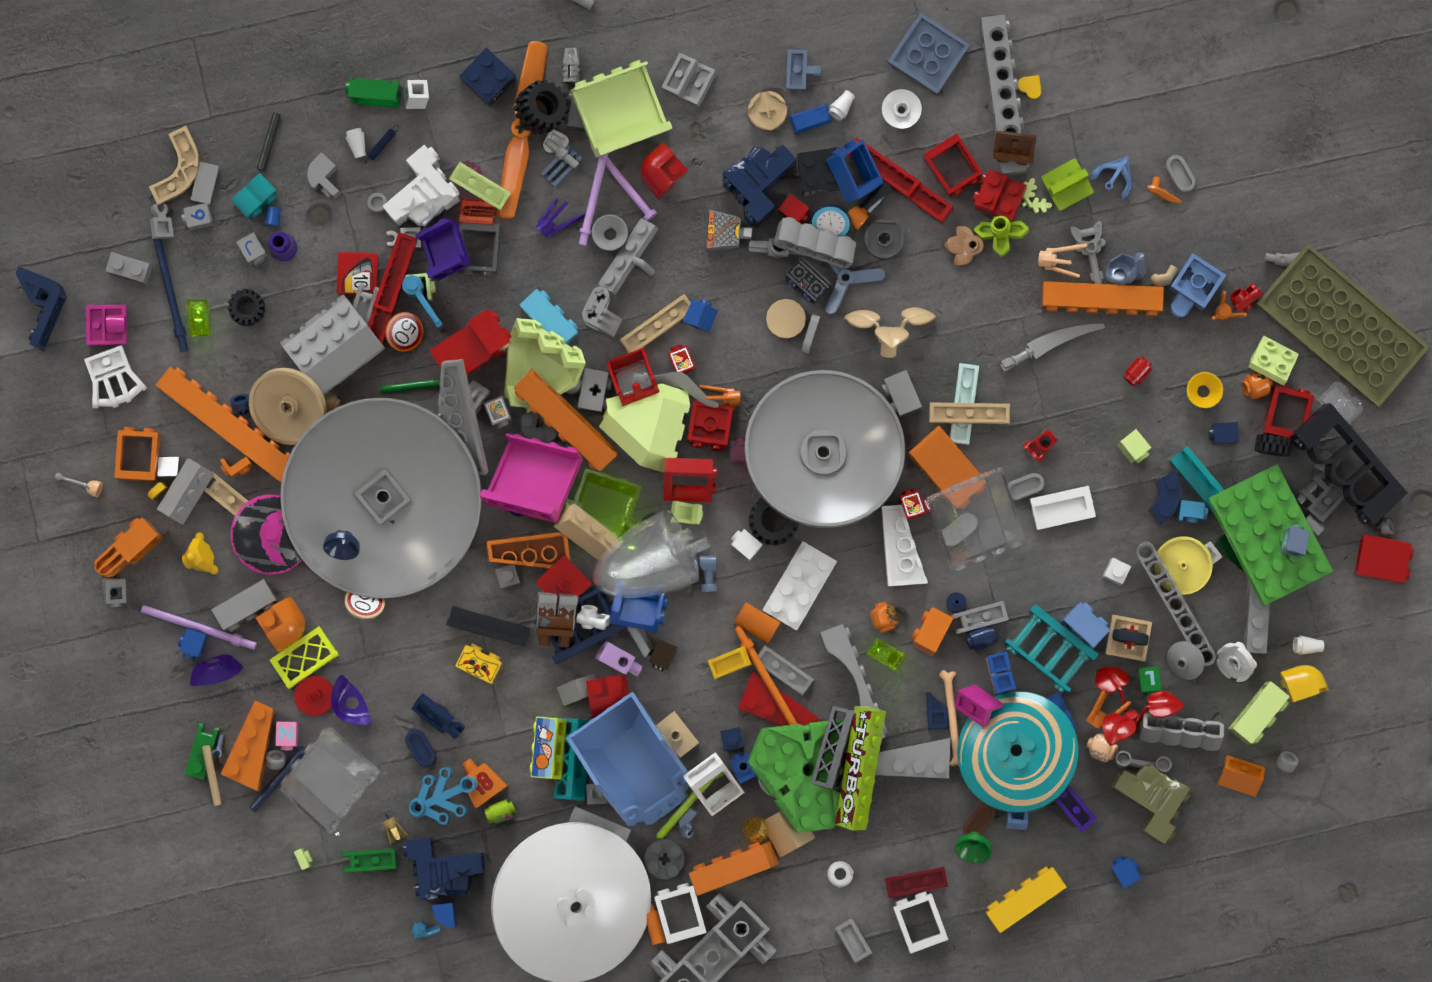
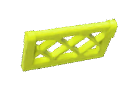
M318 626L271 658L270 662L286 684V687L290 689L339 656L321 627ZM316 635H319L321 638L320 645L311 644L309 640ZM305 644L303 656L292 654L294 650ZM308 645L319 647L317 659L306 657ZM322 648H327L331 654L320 660ZM285 656H289L287 668L281 667L278 663ZM291 657L303 658L301 670L289 668ZM305 659L317 661L314 666L303 671ZM289 670L300 672V675L292 681L288 678Z

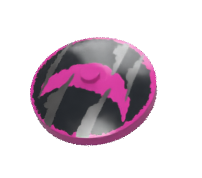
M280 495L258 496L240 508L232 522L231 543L235 554L245 566L258 573L274 575L289 571L302 561L286 531Z

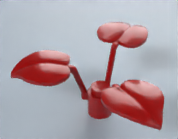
M1113 666L1097 670L1095 676L1096 687L1100 691H1105V693H1113L1118 689L1122 705H1124L1126 701L1121 687L1129 684L1127 673ZM1155 692L1148 697L1147 702L1149 705L1144 707L1140 715L1135 710H1127V708L1124 710L1123 716L1117 713L1107 715L1102 722L1103 735L1109 746H1112L1119 741L1131 737L1139 730L1140 721H1142L1143 715L1147 710H1149V714L1152 717L1165 718L1184 708L1183 703L1169 692Z

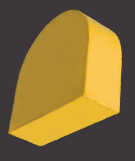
M159 482L148 492V497L153 501L167 491L169 487L166 483Z

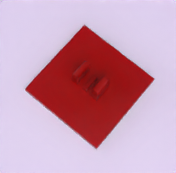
M565 555L535 582L544 592L557 594V606L558 594H571L579 597L592 584Z

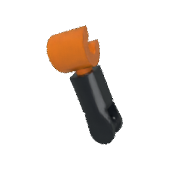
M881 184L860 207L857 205L848 212L851 225L857 230L869 217L868 215L889 195L891 191L890 184Z

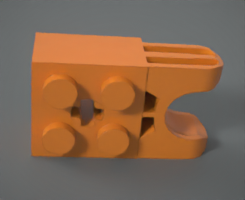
M142 517L140 519L136 518L129 524L130 528L125 533L123 531L114 538L115 542L96 559L94 568L100 575L113 578L130 563L135 565L164 537L148 520Z

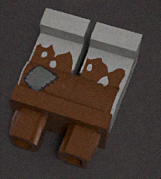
M538 592L536 633L538 634L539 645L550 646V636H558L557 646H569L570 639L574 634L577 595L558 594L557 614H555L557 594Z

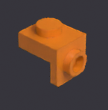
M247 456L231 467L226 459L222 458L220 460L223 464L220 468L226 476L230 474L232 478L239 474L241 476L245 475L251 470L250 467L253 465Z

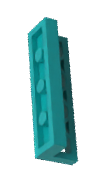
M1187 446L1174 456L1170 463L1214 514L1207 499L1224 491V489Z
M561 718L567 719V723H572L571 732L568 734L566 723L563 766L567 764L568 772L564 774L562 767L561 780L555 779L554 798L585 801L587 771L566 737L587 724L590 720ZM567 743H568L569 746H570V749H569V752L566 754V752H565V746H566ZM563 784H565L566 786L565 795H561V788Z

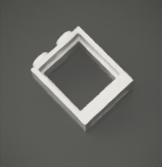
M716 752L683 775L711 816L745 793ZM723 771L730 782L705 799L699 788Z
M688 883L678 885V890L672 892L669 891V888L657 891L658 896L654 897L667 944L707 933L694 886H689ZM690 892L699 926L670 934L661 900Z
M926 891L916 894V899L910 901L907 898L896 902L897 906L893 907L910 954L948 940L931 893L927 894ZM928 901L940 933L912 943L900 910Z

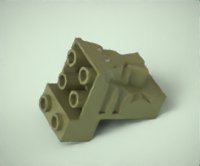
M1152 764L1142 767L1135 775L1130 774L1126 770H1120L1110 788L1150 813L1140 829L1141 832L1160 844L1170 843L1176 834L1174 832L1176 827L1169 822L1177 818L1180 813L1177 809L1181 804L1187 802L1191 795L1188 793L1191 788L1176 779L1171 780L1167 775L1160 773Z

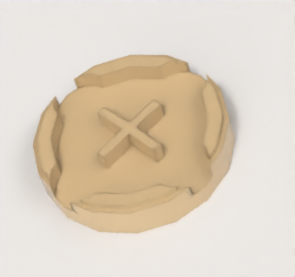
M772 91L758 93L749 103L748 117L756 128L763 131H773L784 123L787 117V106L784 99L777 93Z
M778 300L767 311L766 322L768 329L778 338H794L805 327L806 316L804 309L794 300Z

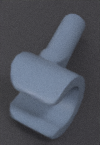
M223 734L219 735L218 745L211 752L214 763L218 757L221 764L225 761L222 753L225 736Z

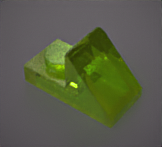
M187 299L186 306L190 336H210L211 307L208 305L207 300Z
M879 638L875 639L867 652L869 657L897 672L907 656L906 653Z

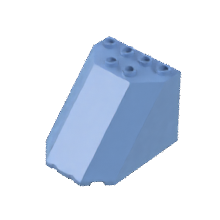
M633 692L566 737L596 787L627 826H635L638 822H644L645 825L653 824L687 799L688 795L686 792L690 786L683 775L689 771Z

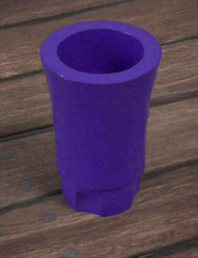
M276 232L269 238L270 253L276 260L288 261L295 256L297 243L292 236L283 232ZM280 242H284L283 246L278 247Z

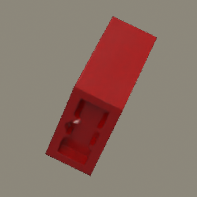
M957 133L923 154L922 157L948 197L951 195L954 197L958 196L964 191L963 188L968 184L973 186L981 180L979 177L982 176L983 172ZM956 146L974 174L950 188L933 163V160Z
M1279 384V386L1273 387L1262 434L1281 436L1293 440L1290 435L1294 431L1271 426L1278 395L1283 394L1307 400L1301 425L1310 417L1315 395H1311L1310 391L1305 389L1291 390V386L1288 385L1283 386Z
M665 458L664 501L712 502V494H716L717 482H713V480H717V468H713V459ZM673 476L708 477L707 486L673 485Z

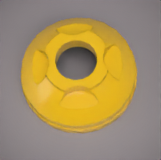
M1210 372L1195 374L1187 384L1186 392L1188 399L1199 408L1215 406L1223 395V385L1220 379ZM1200 386H1206L1209 389L1207 397H1200L1197 390Z

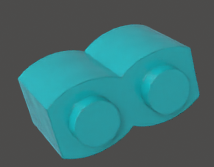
M259 173L231 201L248 219L252 217L255 219L262 213L263 210L261 208L265 204L270 205L276 200L278 191Z

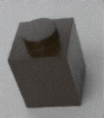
M658 639L649 661L653 663L652 668L662 672L664 668L668 670L677 647Z

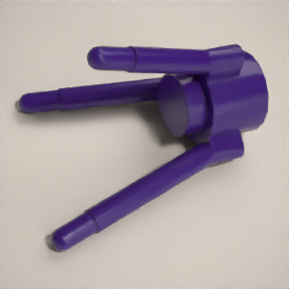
M555 198L543 216L537 221L538 224L535 227L545 237L549 235L553 237L560 230L584 217L585 213H581L554 229L556 224L553 220L568 205V202L565 201L550 218L547 217L558 201Z

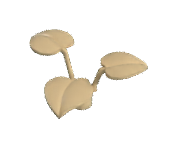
M908 308L901 313V316L904 318L901 326L893 328L880 327L878 323L880 316L869 310L851 312L844 319L849 324L858 328H869L874 325L876 327L875 335L879 339L878 342L881 343V356L892 358L896 356L897 346L909 337L908 331L904 329L906 323L923 325L934 320L936 315L922 308Z

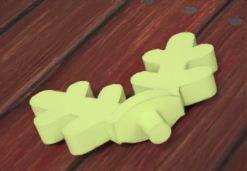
M1031 178L1029 182L1025 181L1023 184L1027 185V190L1023 197L1022 207L1027 205L1029 209H1033L1035 214L1039 212V209L1042 213H1045L1047 209L1052 207V204L1046 203L1045 198L1038 202L1039 199L1037 197L1031 202L1029 198L1035 196V193L1031 191H1035L1037 186L1034 185V178Z

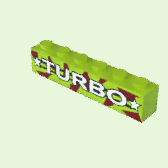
M855 706L835 825L853 831L866 830L886 711L870 706Z

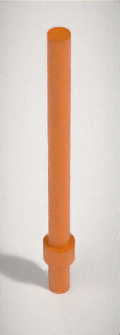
M741 626L736 627L734 631L741 641V647L745 646L750 659L788 724H798L753 648L752 640L748 639Z

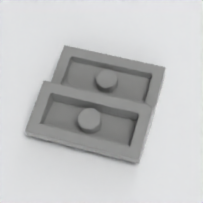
M679 53L661 88L700 107L717 71L698 63L697 60Z

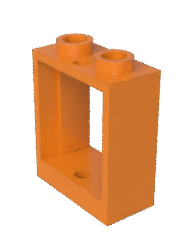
M124 427V430H118L115 479L158 481L157 470L161 434L156 432V429L144 428L142 432L136 431V428ZM124 437L152 438L150 472L122 470Z

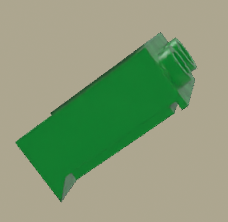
M350 77V81L346 82L345 94H347V98L350 99L352 104L399 108L401 84L398 79L392 83L391 81L355 78L353 80Z

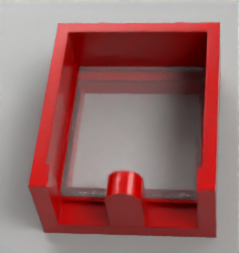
M644 348L606 362L622 406L660 392Z

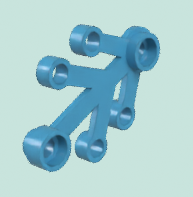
M449 767L440 769V777L435 791L429 799H427L430 787L436 784V778L433 775L423 777V785L418 798H414L409 804V811L414 817L420 818L426 815L437 820L441 825L448 824L451 821L450 814L447 812L439 813L429 808L433 805L445 808L455 813L457 817L467 815L468 808L466 805H456L447 799L462 792H474L478 786L477 780L472 776L464 777L459 785L444 791L447 780L453 776V771ZM445 770L448 771L447 777L444 775ZM428 777L431 779L430 785L427 783ZM469 781L473 784L472 788L468 786ZM418 804H420L422 807L421 811H419L417 808ZM460 807L463 809L462 814L459 813ZM443 815L446 816L445 822L442 820Z

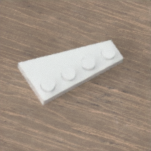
M902 505L882 506L887 587L928 584Z

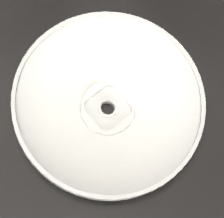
M569 822L553 825L534 833L521 842L502 865L493 887L491 899L494 930L506 953L518 966L528 973L552 982H582L590 980L615 968L636 947L647 925V913L650 912L651 890L648 875L639 856L627 842L615 833L589 823ZM574 902H579V910L572 912L570 909L571 905Z

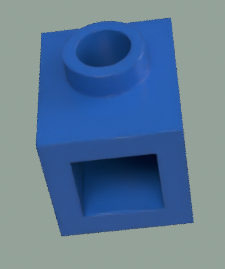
M701 299L700 302L692 300L683 322L696 329L709 332L718 310L712 308V303Z
M187 628L185 635H181L178 642L179 651L184 653L183 657L195 660V657L201 658L209 635Z
M1121 856L1112 861L1114 865L1110 869L1121 888L1124 889L1141 879L1137 872L1140 868L1134 859L1130 860L1129 857L1124 858Z

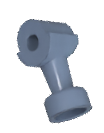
M700 555V566L703 570L705 584L701 585V592H717V584H713V572H716V555Z

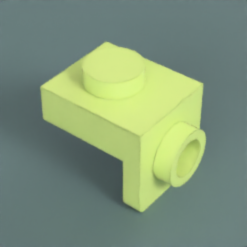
M672 501L670 521L691 525L700 524L703 518L701 504Z

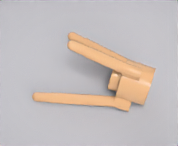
M1087 244L1047 248L1046 251H1040L1039 267H1045V270H1052L1071 277L1080 278L1079 274L1054 267L1056 263L1069 265L1072 263L1070 260L1057 259V254L1054 253L1086 248Z

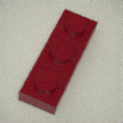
M945 867L885 878L888 898L948 887Z

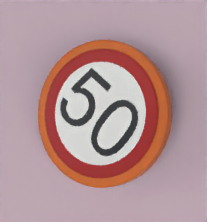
M401 312L394 315L389 320L385 331L388 344L393 349L401 352L411 351L416 348L424 334L421 320L409 312Z

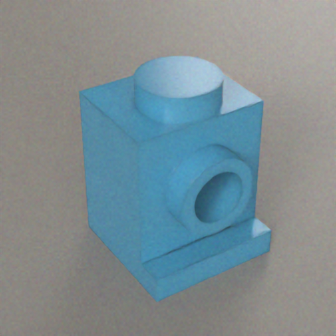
M1180 500L1177 521L1181 522L1183 518H1186V522L1198 523V520H1206L1208 508H1205V503Z

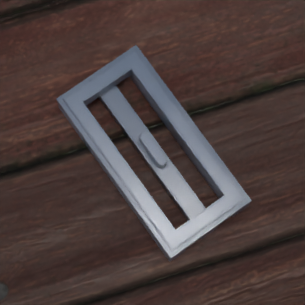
M569 145L565 147L569 151V155L575 157L577 162L580 163L582 161V157L571 149ZM557 157L541 172V175L555 188L573 170L569 166L554 181L553 178L567 164L563 161L548 176L549 171L560 161Z

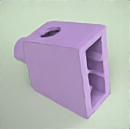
M603 641L595 656V659L625 675L629 672L638 676L643 667L634 662L635 657L607 641ZM621 657L624 658V663L622 665L618 663Z

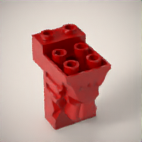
M488 308L469 320V325L429 351L440 368L441 364L446 360L463 359L468 376L475 370H479L483 363L489 364L491 358L497 359L506 355L505 348L511 345L509 339L512 336L506 327L502 329L498 324L501 319L495 311L491 313Z

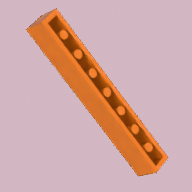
M169 367L155 386L282 483L283 473L290 454L286 452L284 455L280 452V446L273 440L267 442L263 439L265 434L256 427L254 430L247 426L249 422L242 416L236 418L231 413L234 410L225 403L222 406L216 402L218 398L208 391L205 394L201 391L202 386L194 379L191 382L185 378L186 373L176 367L174 370L172 367Z

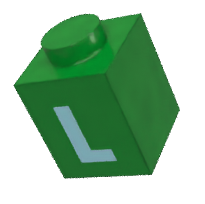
M1159 666L1136 669L1139 693L1145 692V696H1150L1162 690Z

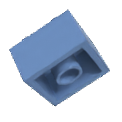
M1080 602L1064 617L1061 623L1092 649L1110 631L1107 627L1109 624L1102 617L1097 618L1093 614L1094 610L1087 603L1082 604Z

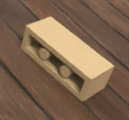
M576 504L562 509L557 523L554 524L557 530L597 560L614 551L618 537Z

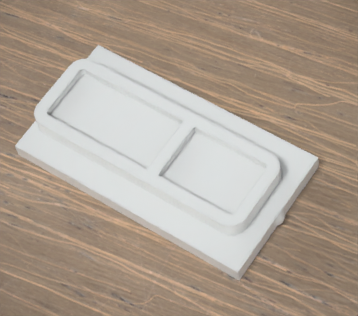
M1089 486L1030 499L1037 530L1096 517Z

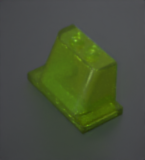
M585 468L574 500L567 498L563 509L576 504L618 537L616 543L634 548L641 522L633 520V516L643 486L628 482L623 478L612 477L604 472Z

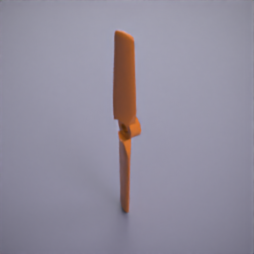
M539 41L529 42L516 98L530 84L538 80L543 81L548 50L546 44ZM536 100V106L539 109L540 101ZM516 118L512 123L513 137L505 152L500 186L511 192L502 209H497L496 215L503 219H511L515 216L529 157L528 137L532 130H524L520 134L518 129H516L521 126L519 118Z

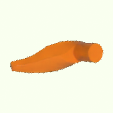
M1153 177L1152 184L1147 187L1155 196L1166 201L1182 203L1180 199L1159 187L1161 178Z

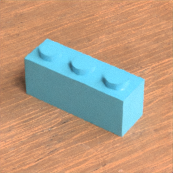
M536 289L519 305L520 308L532 320L541 323V328L547 332L553 331L564 338V343L568 345L578 335L576 330L578 326L571 319L567 321L562 316L564 311L557 304L553 306L549 302L551 298L544 290L539 292Z

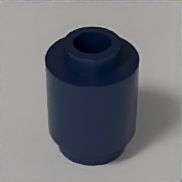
M985 626L969 632L966 642L969 649L973 648L976 652L992 646L994 642H997V637L992 626L988 628Z

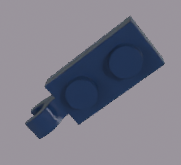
M423 693L411 708L442 734L444 731H447L454 739L465 728L462 723L453 722L454 717Z

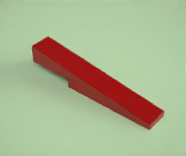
M856 137L855 142L861 141ZM866 144L883 182L890 184L892 189L943 225L953 212V205Z
M398 232L368 322V327L382 345H384L386 339V326L393 317L402 290V283L407 274L418 240L415 237Z

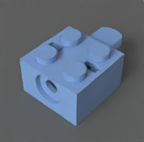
M1192 253L1168 289L1177 295L1170 306L1171 313L1175 317L1183 318L1193 306L1202 311L1226 274Z

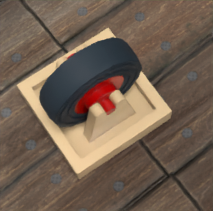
M1112 615L1105 654L1145 662L1152 622Z

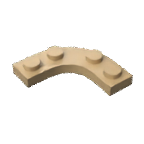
M187 126L168 134L178 156L176 170L168 178L149 186L158 206L183 194L196 178L199 166V153Z

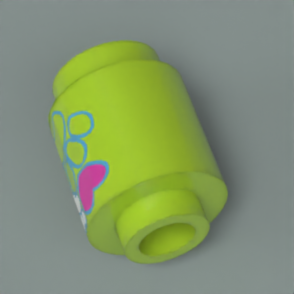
M507 799L488 805L489 808L484 809L489 824H498L512 819L513 814L516 813L512 801L508 802Z

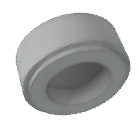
M373 193L369 196L367 204L372 212L382 213L385 211L383 205L388 201L383 194Z

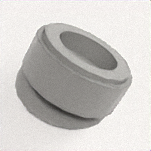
M279 750L269 751L265 757V765L272 770H281L285 766L286 756Z
M1284 751L1279 755L1276 765L1280 770L1291 773L1297 767L1299 760L1293 753Z

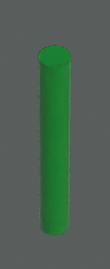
M440 379L380 386L381 394L440 387Z

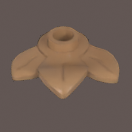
M958 226L956 228L957 236L949 238L944 243V247L955 254L954 265L962 266L970 263L974 255L982 252L984 243L980 237L973 234L970 228ZM972 242H976L977 244L974 249H971L970 244Z

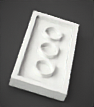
M802 541L762 611L797 631L837 561Z

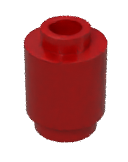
M1137 357L1127 368L1123 378L1130 385L1136 387L1137 384L1140 385L1152 371L1150 366L1152 364L1144 357L1141 359Z

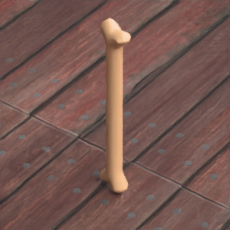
M942 670L939 676L943 679L945 685L953 758L949 766L953 767L959 766L957 753L959 735L952 680L957 673L954 671L948 673Z

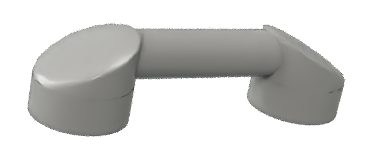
M1120 751L1115 757V763L1120 769H1127L1128 767L1142 768L1152 764L1160 773L1166 774L1172 766L1171 760L1165 756H1161L1156 762L1132 759L1129 752Z

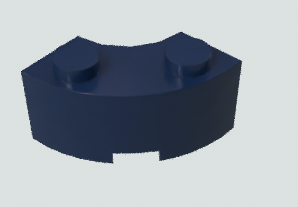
M1175 470L1155 482L1158 489L1157 499L1148 510L1158 527L1173 515L1180 501L1181 486Z

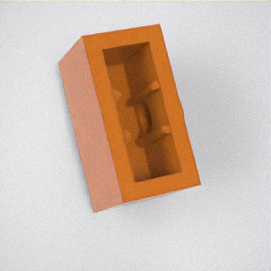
M934 607L929 612L925 610L920 619L923 622L921 628H916L911 637L914 640L911 646L933 657L953 617Z

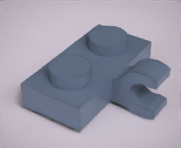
M788 49L786 90L806 91L807 75L821 76V66H807L808 50Z

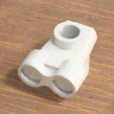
M583 605L581 611L577 614L576 622L586 629L595 627L605 630L610 624L611 615L597 614V607Z

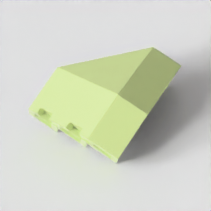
M516 318L510 333L512 336L509 339L511 345L507 347L504 398L509 399L510 406L525 407L528 413L532 411L529 408L530 404L525 400H520L515 395L513 388L531 368L561 395L577 386L586 362L581 349L576 346L570 347L564 343L565 339L555 332H547L541 328L542 324L538 321Z
M661 383L658 384L659 393L622 406L618 396L606 399L607 409L603 415L604 420L599 427L640 466L664 473L665 458H677L678 452H675L677 441L682 439L685 427L682 424L684 413L689 412L690 408L688 392Z

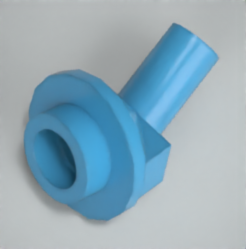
M420 920L419 924L415 922L411 934L414 935V940L417 938L422 939L423 936L428 937L440 933V927L436 925L426 929V925Z

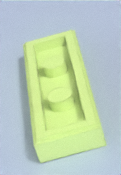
M461 162L458 163L449 178L454 183L499 210L502 209L511 192Z

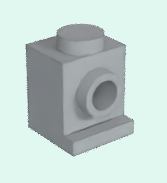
M102 578L104 603L109 604V607H121V603H127L125 578ZM115 588L117 593L111 596L110 591Z

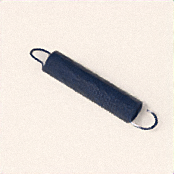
M390 128L367 156L374 160L392 140L397 130L394 131Z

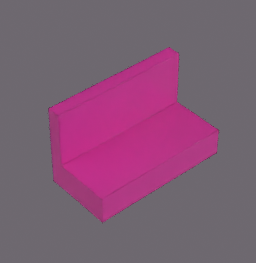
M975 684L958 690L955 702L956 709L982 727L989 724L992 711L1003 707V703Z

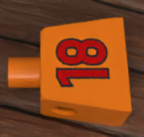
M470 758L462 764V767L468 774L465 777L472 776L478 783L477 789L474 792L468 793L476 809L508 786L486 763L477 767ZM471 781L468 782L470 788L473 786Z

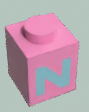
M276 722V746H281V750H293V747H298L299 722Z

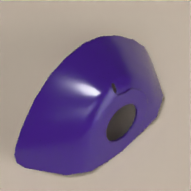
M227 654L206 659L193 668L190 685L203 686L228 680L236 676L243 669V665L233 656ZM220 659L217 662L208 663L210 660Z
M340 675L331 693V706L334 713L342 721L349 724H371L369 712L362 695L344 675ZM351 696L356 697L359 701L358 707L355 709H350L346 705V700Z

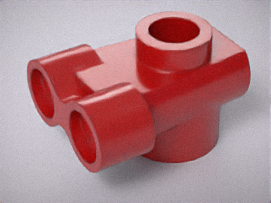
M1252 283L1245 291L1242 288L1235 290L1231 294L1230 300L1239 313L1242 311L1246 312L1252 308V302L1258 300L1263 293Z
M1048 429L1031 441L1029 439L1023 446L1040 463L1045 458L1044 454L1058 439ZM1048 437L1050 439L1049 444H1044L1042 439Z

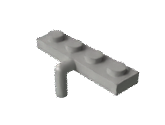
M641 218L598 285L605 287L609 292L616 295L635 265L652 276L655 270L647 262L640 259L659 228Z

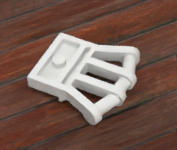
M122 345L84 359L93 382V408H99V406L119 407L121 403L132 402V399L137 394L147 389V386L131 370ZM126 372L137 384L129 392L122 376ZM117 376L123 393L115 397L109 381L110 378ZM99 382H104L110 399H99Z

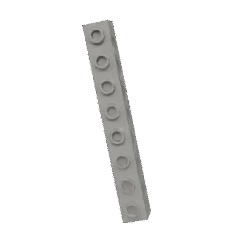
M1005 15L982 17L980 19V28L995 135L996 131L1006 132L1007 130L1021 134V129H1024L1023 118L1019 117L1018 110L1021 109L1020 98H1016L1015 90H1018L1017 78H1013V71L1016 70L1015 60L1011 59L1010 51H1013L1012 40H1008L1007 32H1010L1009 20H1005ZM998 33L1002 36V40L994 41L991 35ZM1000 52L1005 56V59L998 61L995 59L994 54ZM1004 72L1008 78L1000 80L997 77V73ZM1002 91L1010 94L1008 100H1003L1000 97ZM1010 111L1013 114V118L1005 119L1002 113ZM1009 161L1008 163L999 162L1001 173L1007 176L1025 174L1026 168H1029V164L1024 166L1014 161Z

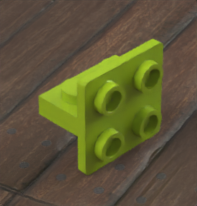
M1072 159L1041 176V180L1059 211L1094 193L1087 180L1089 175L1086 169L1082 170L1076 159Z

